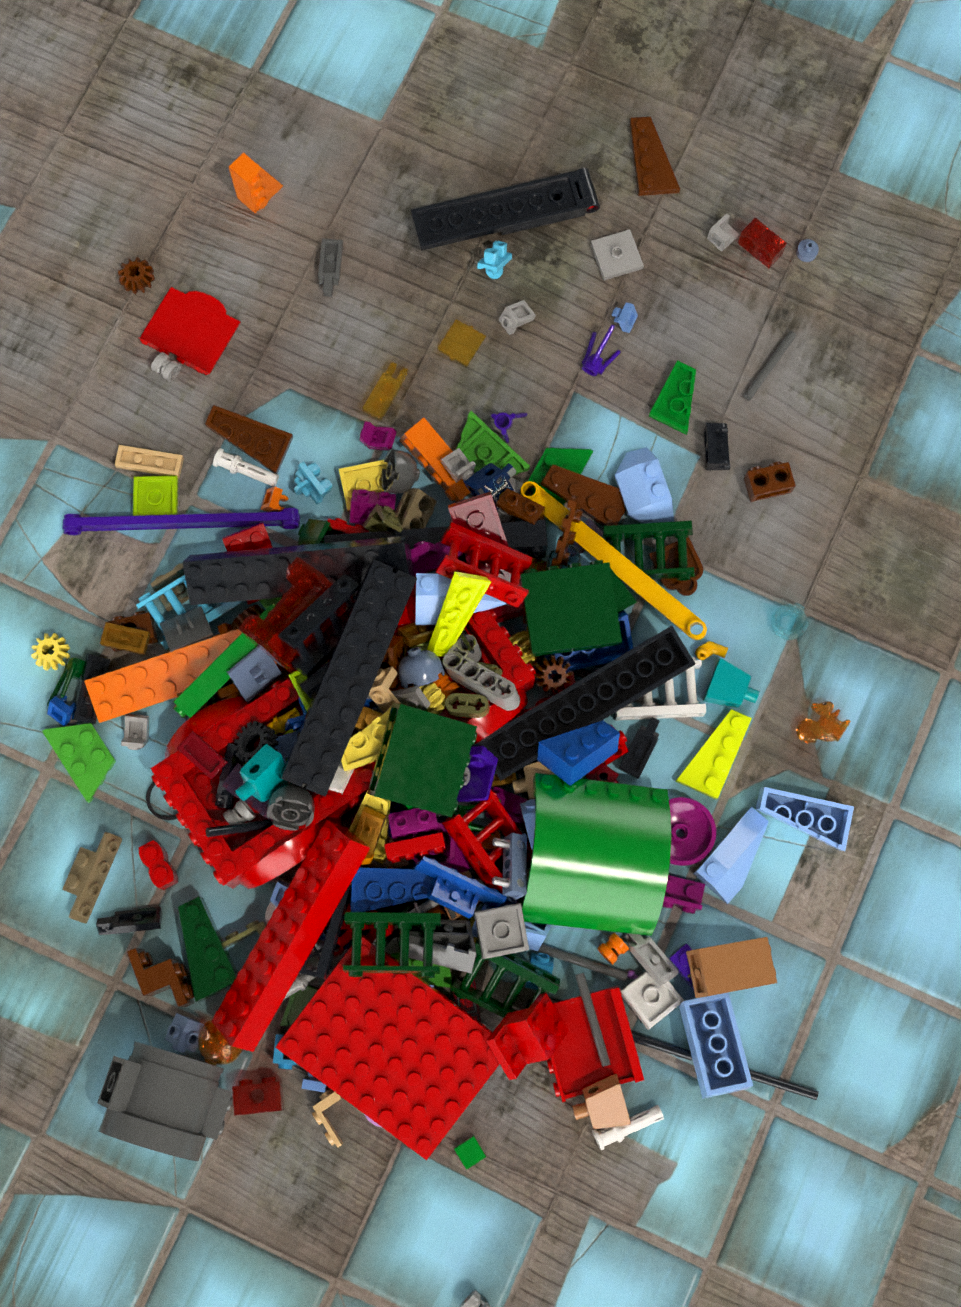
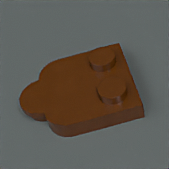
M688 536L686 538L688 567H694L695 577H690V580L679 581L677 578L660 579L665 589L670 591L677 590L683 596H690L696 591L697 580L703 574V565ZM678 541L665 546L666 569L679 568ZM656 551L648 556L654 569H657Z

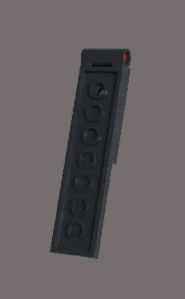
M581 168L560 175L412 209L411 216L422 251L501 232V235H506L585 216V213H594L599 210L600 204L589 169Z

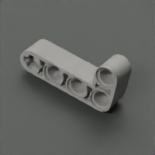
M466 635L474 649L473 654L470 653L460 637L443 658V665L449 677L476 694L485 696L488 701L504 710L516 709L521 699L515 685L506 678L477 663L482 657V652L473 635Z

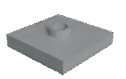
M630 229L592 240L590 243L603 280L638 271L644 267Z
M521 903L474 912L482 959L529 950Z

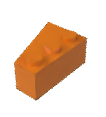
M244 152L229 166L237 199L254 213L259 209L265 208L268 201L283 187L280 182Z

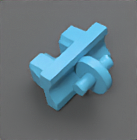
M495 241L492 248H487L484 251V257L478 262L477 269L485 268L486 274L490 278H499L503 274V267L512 259V253L507 252V243Z
M302 462L298 465L299 469L295 473L297 478L294 479V482L297 486L294 488V492L296 495L303 493L306 498L311 496L315 503L319 504L323 501L324 496L331 491L332 484L326 478L320 482L317 480L316 477L320 475L321 471L315 462L308 465Z

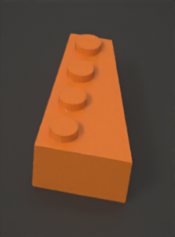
M423 417L404 433L399 441L415 457L419 464L428 471L434 482L441 485L445 490L446 496L452 502H459L470 492L463 479L456 483L441 463V459L453 451Z

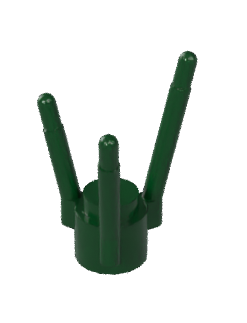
M69 658L68 664L65 665L64 672L47 706H49L50 700L57 696L62 685L60 697L64 698L71 679H80L84 669V660Z

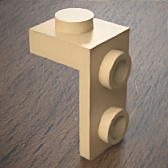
M393 667L379 669L369 692V696L383 713L389 710L392 703L401 704L389 690L390 685L398 674Z
M329 1089L319 1096L321 1101L313 1106L315 1111L312 1112V1115L319 1125L323 1123L327 1132L324 1134L329 1143L340 1147L343 1142L324 1113V1110L342 1099V1097Z

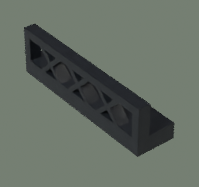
M350 885L332 914L330 924L323 930L326 936L323 948L317 950L315 946L313 947L315 952L311 955L309 954L299 973L323 980L327 979L344 922L345 912L351 897ZM317 955L319 963L316 972L306 970L308 960Z

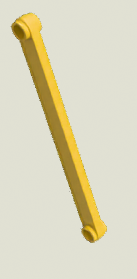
M532 481L525 482L520 490L521 495L544 506V517L562 531L563 519L566 515H569L570 511L537 483ZM535 488L536 492L532 496L525 495L527 489ZM580 521V523L575 524L574 532H577L575 543L596 560H603V563L610 562V568L622 582L693 640H701L705 637L707 627L699 617L584 522ZM694 625H700L703 628L702 633L699 635L692 634L690 630Z

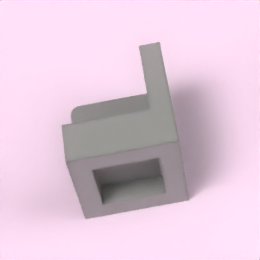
M728 214L724 215L710 228L707 237L721 252L739 236V233L728 224L730 219Z

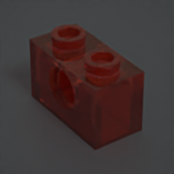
M276 1077L262 1078V1083H253L252 1079L239 1080L238 1085L232 1086L234 1116L284 1110L282 1081H276ZM255 1089H261L264 1093V1099L261 1102H256L252 1097Z

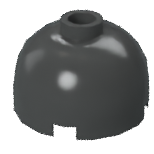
M390 449L384 462H388L387 468L382 469V488L386 490L385 492L389 493L407 492L418 481L420 471L417 469L414 458L409 453Z
M297 785L282 786L276 789L269 799L267 817L273 820V825L284 830H298L299 826L304 824L307 827L314 819V800L311 794L303 787Z

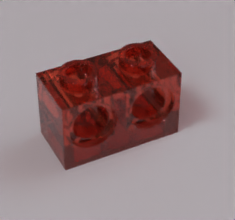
M754 218L745 227L738 240L740 246L769 269L783 255L787 245L783 239L757 218Z

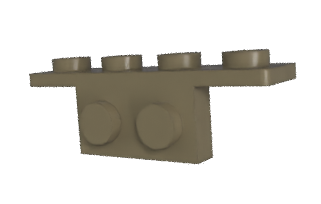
M105 832L96 852L80 847L62 889L77 895L69 918L85 924L88 922L120 847L122 838Z

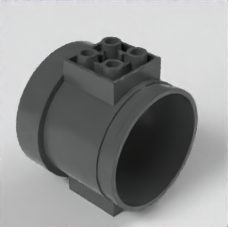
M135 1041L132 1054L128 1060L113 1056L97 1102L106 1107L98 1131L150 1150L187 1160L199 1161L206 1137L217 1140L218 1135L222 1134L225 1126L224 1117L226 1111H229L232 1105V1092L218 1087L224 1068Z

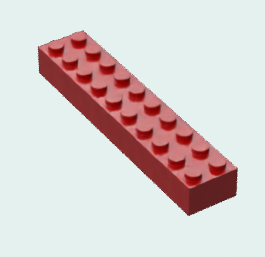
M329 820L325 822L312 847L308 850L300 868L296 871L288 889L284 892L277 908L273 911L265 929L261 932L242 969L238 972L230 990L226 993L222 1004L216 1011L211 1022L231 1046L254 1052L369 852L370 847L348 828Z

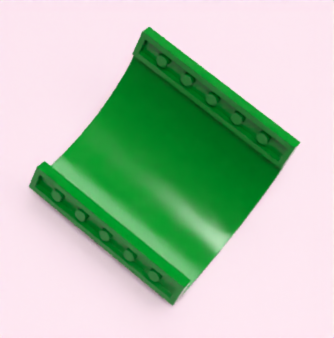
M535 773L533 777L535 829L532 859L527 882V894L517 900V903H521L524 922L652 936L661 913L670 866L671 815L668 790L588 779H579L570 786L557 775Z

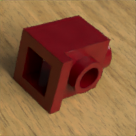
M603 762L583 777V779L602 781L599 775L605 773L607 780L604 782L619 783L616 780L619 775Z

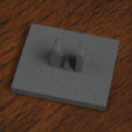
M202 607L160 623L170 652L213 636Z

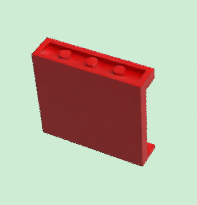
M618 985L590 993L611 1063L608 1066L602 1067L581 995L553 1003L569 1031L550 1057L551 1059L547 1060L550 1074L555 1073L557 1082L553 1083L556 1097L561 1096L562 1102H566L568 1098L583 1095L582 1090L585 1087L613 1074H617L620 1084L635 1081V1083L644 1081Z

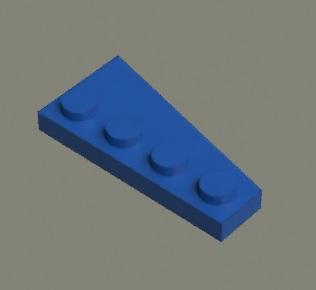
M359 868L351 881L350 912H365L428 898L435 879L415 869Z

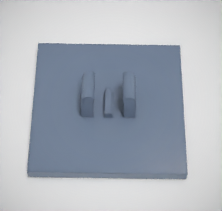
M263 643L227 672L247 703L282 674Z

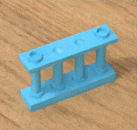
M185 575L153 595L148 592L138 598L140 603L136 604L138 609L146 606L161 631L160 623L164 622L165 619L153 601L164 594L178 616L186 613L172 591L173 588L181 583H184L187 588ZM241 601L223 602L215 609L212 606L209 607L208 604H199L198 606L202 607L209 624L241 604ZM162 636L164 641L160 643L167 650L169 649L165 636Z

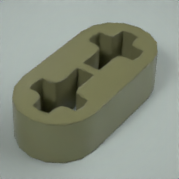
M453 693L445 700V707L448 713L455 717L483 718L490 710L487 698L479 694ZM455 701H459L460 705L457 706V709H453L452 705L455 704ZM478 702H482L484 707H480V710L477 711L474 706H477Z

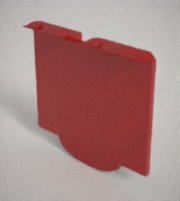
M171 287L139 338L142 344L160 353L164 352L167 355L172 353L177 356V360L181 364L199 373L208 375L213 370L241 322L227 315L224 305L213 296L199 291H189L185 294Z

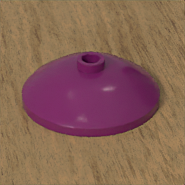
M685 797L669 799L671 815L670 864L677 866L695 864L704 859L714 846L716 840L715 821L709 810L696 800ZM676 830H682L684 833L683 837H678Z

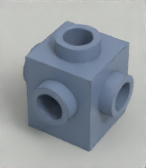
M176 1013L172 1024L168 1028L165 1040L173 1044L171 1048L182 1053H185L186 1049L195 1052L198 1044L201 1042L206 1025Z

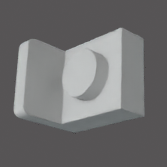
M525 300L505 307L498 320L507 333L511 335L514 334L517 327L532 322L536 315Z

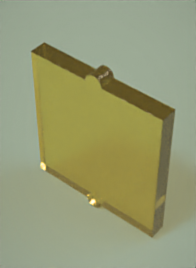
M456 319L437 350L450 357L451 361L455 360L467 367L486 336L473 329V326H467Z

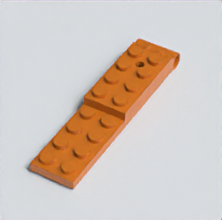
M248 626L85 680L84 682L99 723L177 697V693L183 692ZM278 631L264 644L276 664L287 659L282 641L278 637Z

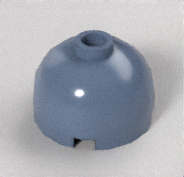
M420 647L408 650V655L404 656L398 665L399 681L403 688H408L407 684L412 683L414 687L427 685L438 680V674L445 675L440 658L434 652L421 650Z

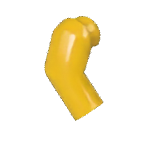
M708 641L700 645L696 649L695 654L699 660H705L713 654L725 658L728 647Z

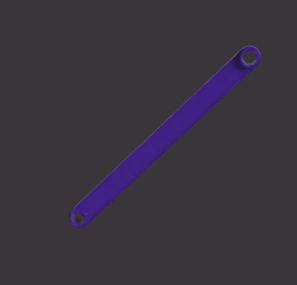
M284 508L281 512L81 517L78 514L64 515L62 529L64 534L75 536L80 535L82 531L252 527L263 522L264 526H282L283 529L292 530L299 528L300 514L296 508Z

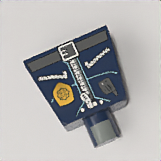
M489 463L463 482L472 497L491 491L496 509L498 510L497 501L507 488L514 491L509 479L517 472L509 463L502 469L493 463Z

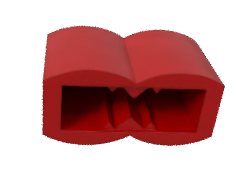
M152 840L139 847L140 859L149 868L150 879L156 887L165 890L178 883V874L175 868L168 863V854L160 843Z

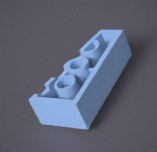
M760 787L756 810L839 851L846 850L854 806Z

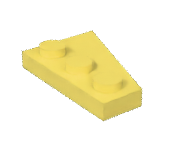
M380 460L339 469L348 512L351 508L354 489H365L373 492L385 491L382 488L381 476L382 469L387 468L388 462Z
M391 707L383 715L373 720L364 730L359 731L350 738L341 759L344 771L347 772L377 760Z
M366 792L349 830L355 834L365 806L387 815L373 860L383 865L387 857L384 844L388 843V815L390 814L391 801L369 795Z

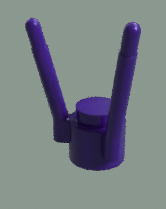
M615 325L610 326L598 350L590 356L597 334L596 332L592 333L585 358L581 363L583 371L591 376L602 375L605 368L621 353L620 350H617L602 364L603 359L600 357V354L610 338Z
M501 412L497 415L491 413L490 417L494 419L495 426L501 430L505 442L509 443L507 430L512 427L513 420L526 417L528 414L512 413L509 415Z

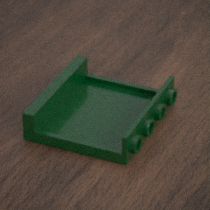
M596 560L590 562V565L581 566V563L569 564L568 568L559 569V566H550L545 568L546 571L537 572V569H528L523 571L524 574H520L519 582L521 581V587L529 590L524 599V607L530 640V657L617 646L622 643L610 562L603 563V560Z
M392 703L367 794L452 817L458 806L457 797L459 790L464 785L463 775L465 768L470 763L471 746L477 738V726L403 704Z

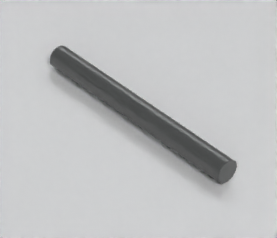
M789 331L743 395L746 400L750 401L795 339L796 334L793 331Z
M542 944L538 950L540 953L548 954L551 957L622 981H626L628 976L627 972Z
M584 972L579 973L575 977L602 1067L608 1066L611 1063Z

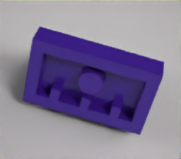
M484 746L471 747V759L467 766L470 771V781L459 790L458 802L484 801L489 798L498 758Z

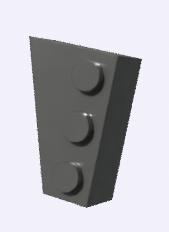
M441 920V926H436V929L433 930V964L472 974L476 948L470 920ZM412 926V929L409 931V958L423 961L424 930L421 929L422 926ZM399 929L398 938H397L398 949H399V950H400V929Z

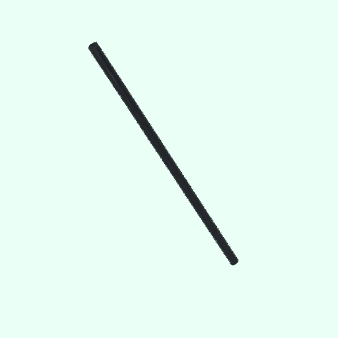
M528 999V1003H527L526 1008L529 1006V1004H530V1002H531L530 999ZM632 1032L634 1043L693 1061L690 1050ZM749 1069L753 1081L813 1100L818 1098L819 1091Z

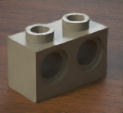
M410 488L407 492H404L395 511V515L400 519L403 530L425 528L434 512L437 501L419 488Z

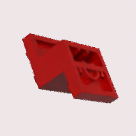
M263 522L222 538L227 552L273 548ZM247 600V603L249 605L259 600Z
M547 993L538 995L529 1008L507 1013L486 1042L508 1079L512 1080L519 1076L527 1064L549 1060L569 1031Z

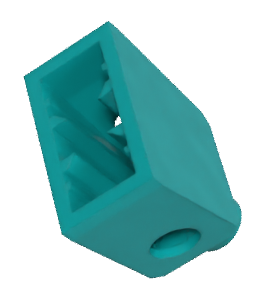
M720 658L715 666L703 701L739 708L743 699L756 703L760 691L748 687L751 675Z
M265 744L241 768L240 774L244 784L236 789L235 792L242 801L247 800L253 795L259 801L265 802L270 799L276 789L292 784L279 778L285 766L282 755L268 744Z

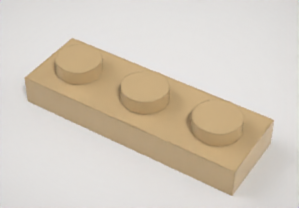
M119 445L115 467L180 478L184 457L178 454Z

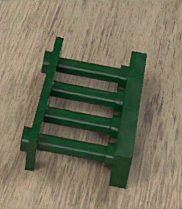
M692 520L604 526L606 541L610 540L612 546L620 553L623 539L634 541L635 565L651 579L677 578L679 581L690 580V577H695L694 567H688L686 538H688V535H693ZM675 536L678 539L679 568L666 569L664 539ZM645 538L656 540L657 569L644 570L642 541Z
M345 912V923L350 925L352 929L351 965H343V971L349 973V977H363V973L420 974L421 978H435V974H440V966H433V930L436 929V926H441V913ZM364 925H374V929H376L375 966H361L362 929H364ZM388 925H398V929H400L399 966H385V938ZM412 926H422L421 929L424 930L423 966H409V931L412 929Z
M477 937L474 942L476 957L472 974L466 973L463 981L455 978L451 987V991L457 997L468 999L504 1018L507 1013L516 1011L512 1006L525 982L530 981L538 987L527 1007L529 1008L539 994L551 992L555 995L560 987V978L512 953L488 958V960L496 963L497 967L482 993L471 987L484 960H487L482 959L479 938ZM509 970L516 974L517 979L504 1003H501L491 996L504 972Z

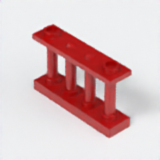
M451 522L441 540L442 544L450 547L449 555L444 556L436 569V573L450 579L453 578L454 572L487 577L491 584L485 594L518 608L529 591L519 586L520 574H524L523 571L530 567L532 557ZM459 551L471 556L469 564L457 559ZM479 560L491 565L490 573L478 568ZM499 569L511 573L510 582L499 578Z
M490 790L488 800L480 801L463 817L457 814L447 818L442 824L486 887L494 888L503 894V886L492 884L494 876L503 878V873L501 874L495 866V861L503 855V848L497 847L488 855L481 843L498 828L505 837L511 833L520 835L522 833L500 803L497 794ZM486 809L493 821L474 836L468 824ZM528 841L527 868L531 865L533 851Z

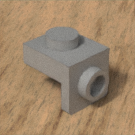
M460 448L441 459L442 465L456 483L461 479L465 481L474 474L475 462H470Z
M126 714L124 738L121 741V746H128V749L139 750L148 742L149 716Z

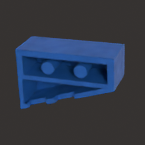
M603 720L539 741L537 760L571 786L618 751L620 732Z

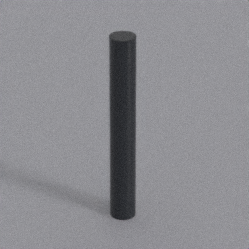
M267 819L206 828V836L214 837L263 830L272 826L273 820Z

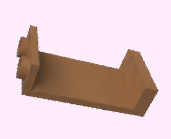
M768 937L686 951L696 998L777 983L776 970L773 965Z

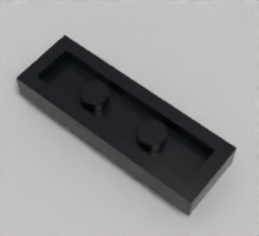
M91 654L86 656L72 720L96 724L97 716L84 681L106 674L110 659Z

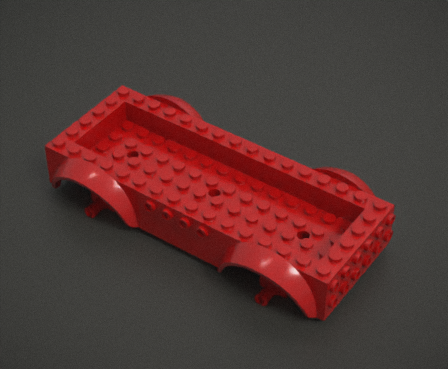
M416 583L395 630V636H397L398 628L415 622ZM492 609L473 613L465 626V630L476 638L481 649L482 657L479 662L498 666L502 670V677L515 685L521 700L519 706L510 711L504 710L488 701L490 710L483 718L451 716L446 707L442 710L443 712L438 714L477 726V738L474 744L491 735L524 709L528 703L526 692L533 688L534 674H536L532 665L529 662L525 663L522 659L523 653L518 645H512L508 639L510 634L506 628L498 625L496 622L497 616ZM448 675V679L451 682H455L458 686H460L457 693L476 694L475 692L469 690L468 688L452 680ZM290 678L284 682L282 680L277 681L271 686L270 691L258 699H252L248 703L243 697L229 698L200 710L182 724L171 737L166 748L165 759L150 768L154 773L151 776L153 782L158 788L160 787L162 791L166 792L163 795L164 799L170 807H173L174 810L177 809L179 812L175 814L182 826L190 829L191 832L188 833L189 838L194 845L202 848L203 852L200 854L206 864L215 868L216 871L213 872L216 880L219 884L227 885L232 889L239 884L247 889L258 887L303 861L327 820L342 825L341 816L362 803L376 761L355 768L343 794L328 790L325 797L307 790L315 804L314 819L307 827L304 824L299 826L298 830H284L272 825L263 830L214 837L206 836V828L230 825L223 816V813L228 809L215 806V797L222 769L211 780L183 755L177 747L194 731L225 759L224 756L228 743L235 744V739H239L237 733H242L241 728L243 726L247 727V723L257 721L266 725L273 721L272 718L280 717L295 707L300 713L299 715H304L298 700L299 695ZM455 701V704L452 705L453 709H457V706L460 705L459 701ZM478 702L477 706L474 707L479 711L480 707L484 706L482 702ZM259 738L255 741V743H254V745H253V751H254V750L258 747V745H259V742H260V739H259ZM236 793L233 798L231 810L236 806V803L240 800ZM249 797L245 800L256 815L253 820L247 822L268 819L267 808L269 799L265 802H261L255 797Z

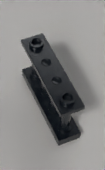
M345 574L278 635L282 641L297 650L299 656L291 664L295 670L307 678L330 659L354 603L352 595L361 587L359 583ZM345 602L348 609L339 617L336 610ZM329 618L331 625L322 632L320 625ZM313 633L315 640L306 648L303 641Z

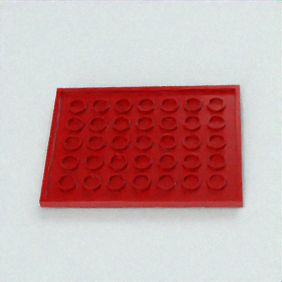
M362 934L361 966H375L376 944ZM351 945L275 1048L427 1160L499 1066L498 1060L486 1042L493 1032L414 973H363V977H349V973L343 971V965H351ZM385 952V966H399V961Z

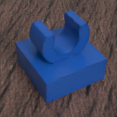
M55 696L49 702L47 714L65 727L71 720L75 703L68 706L66 704L67 696L60 699Z

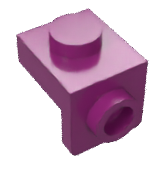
M365 421L360 433V441L369 449L389 451L392 449L397 431L390 427H377L371 422Z

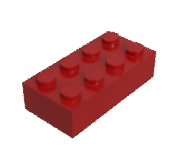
M442 832L384 844L387 859L392 863L400 862V859L403 858L406 860L415 859L414 856L418 855L426 857L432 852L440 854L443 853V850H446Z

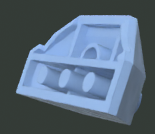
M647 447L627 452L614 476L628 516L640 524L674 522L672 497L658 458Z

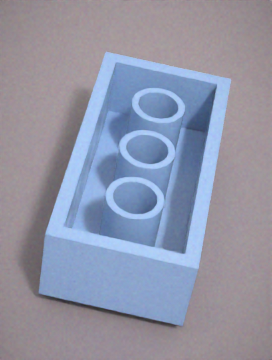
M729 992L683 1001L679 1008L702 1099L746 1090L752 1087L753 1083Z

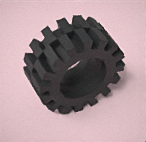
M257 721L247 723V727L243 726L241 728L243 732L237 733L239 739L234 741L237 744L234 747V751L237 752L235 755L245 763L265 744H268L276 751L278 749L274 747L279 745V741L275 740L278 738V735L275 734L274 729ZM260 737L259 745L253 751V745L255 741Z

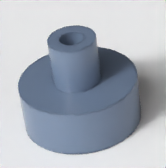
M805 239L799 243L796 254L801 261L811 262L816 258L819 248L815 241Z

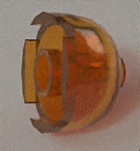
M207 1021L199 1033L198 1049L208 1064L214 1066L217 1064H231L243 1051V1049L231 1046L211 1021Z

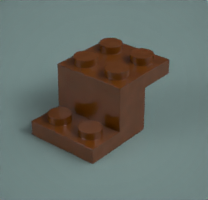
M139 948L127 951L143 996H154L172 989L178 1007H187L195 1004L193 1000L195 998L193 987L186 982L185 976L188 974L183 962L179 963V960L168 959L151 967L153 960L149 952Z

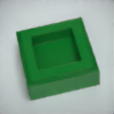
M475 1136L454 1148L466 1170L486 1158Z

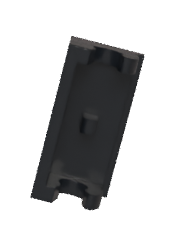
M706 423L703 430L706 471L730 470L727 424Z

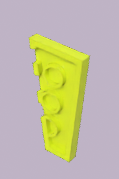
M454 572L427 650L434 652L437 656L444 657L457 642L491 584L487 577Z
M731 709L675 782L717 800L752 718Z

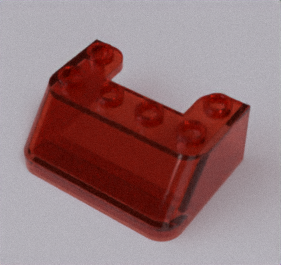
M296 557L286 570V578L292 586L268 613L264 621L258 615H251L238 628L255 646L288 672L296 671L291 662L299 654L296 649L282 641L278 635L332 585L323 573L299 557ZM345 602L336 610L339 617L346 610ZM329 618L320 625L322 632L331 625ZM313 633L303 641L306 648L315 640Z

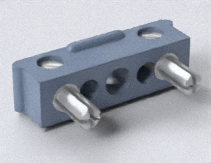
M511 833L503 839L494 838L492 841L493 845L503 848V878L494 876L492 884L503 886V895L517 900L527 894V836L525 833L522 835Z

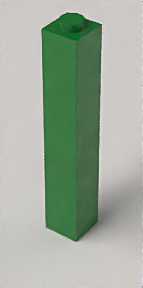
M273 604L269 605L173 701L176 704L173 709L182 718L186 715L191 718L230 679L227 672L261 643L265 644L288 619Z

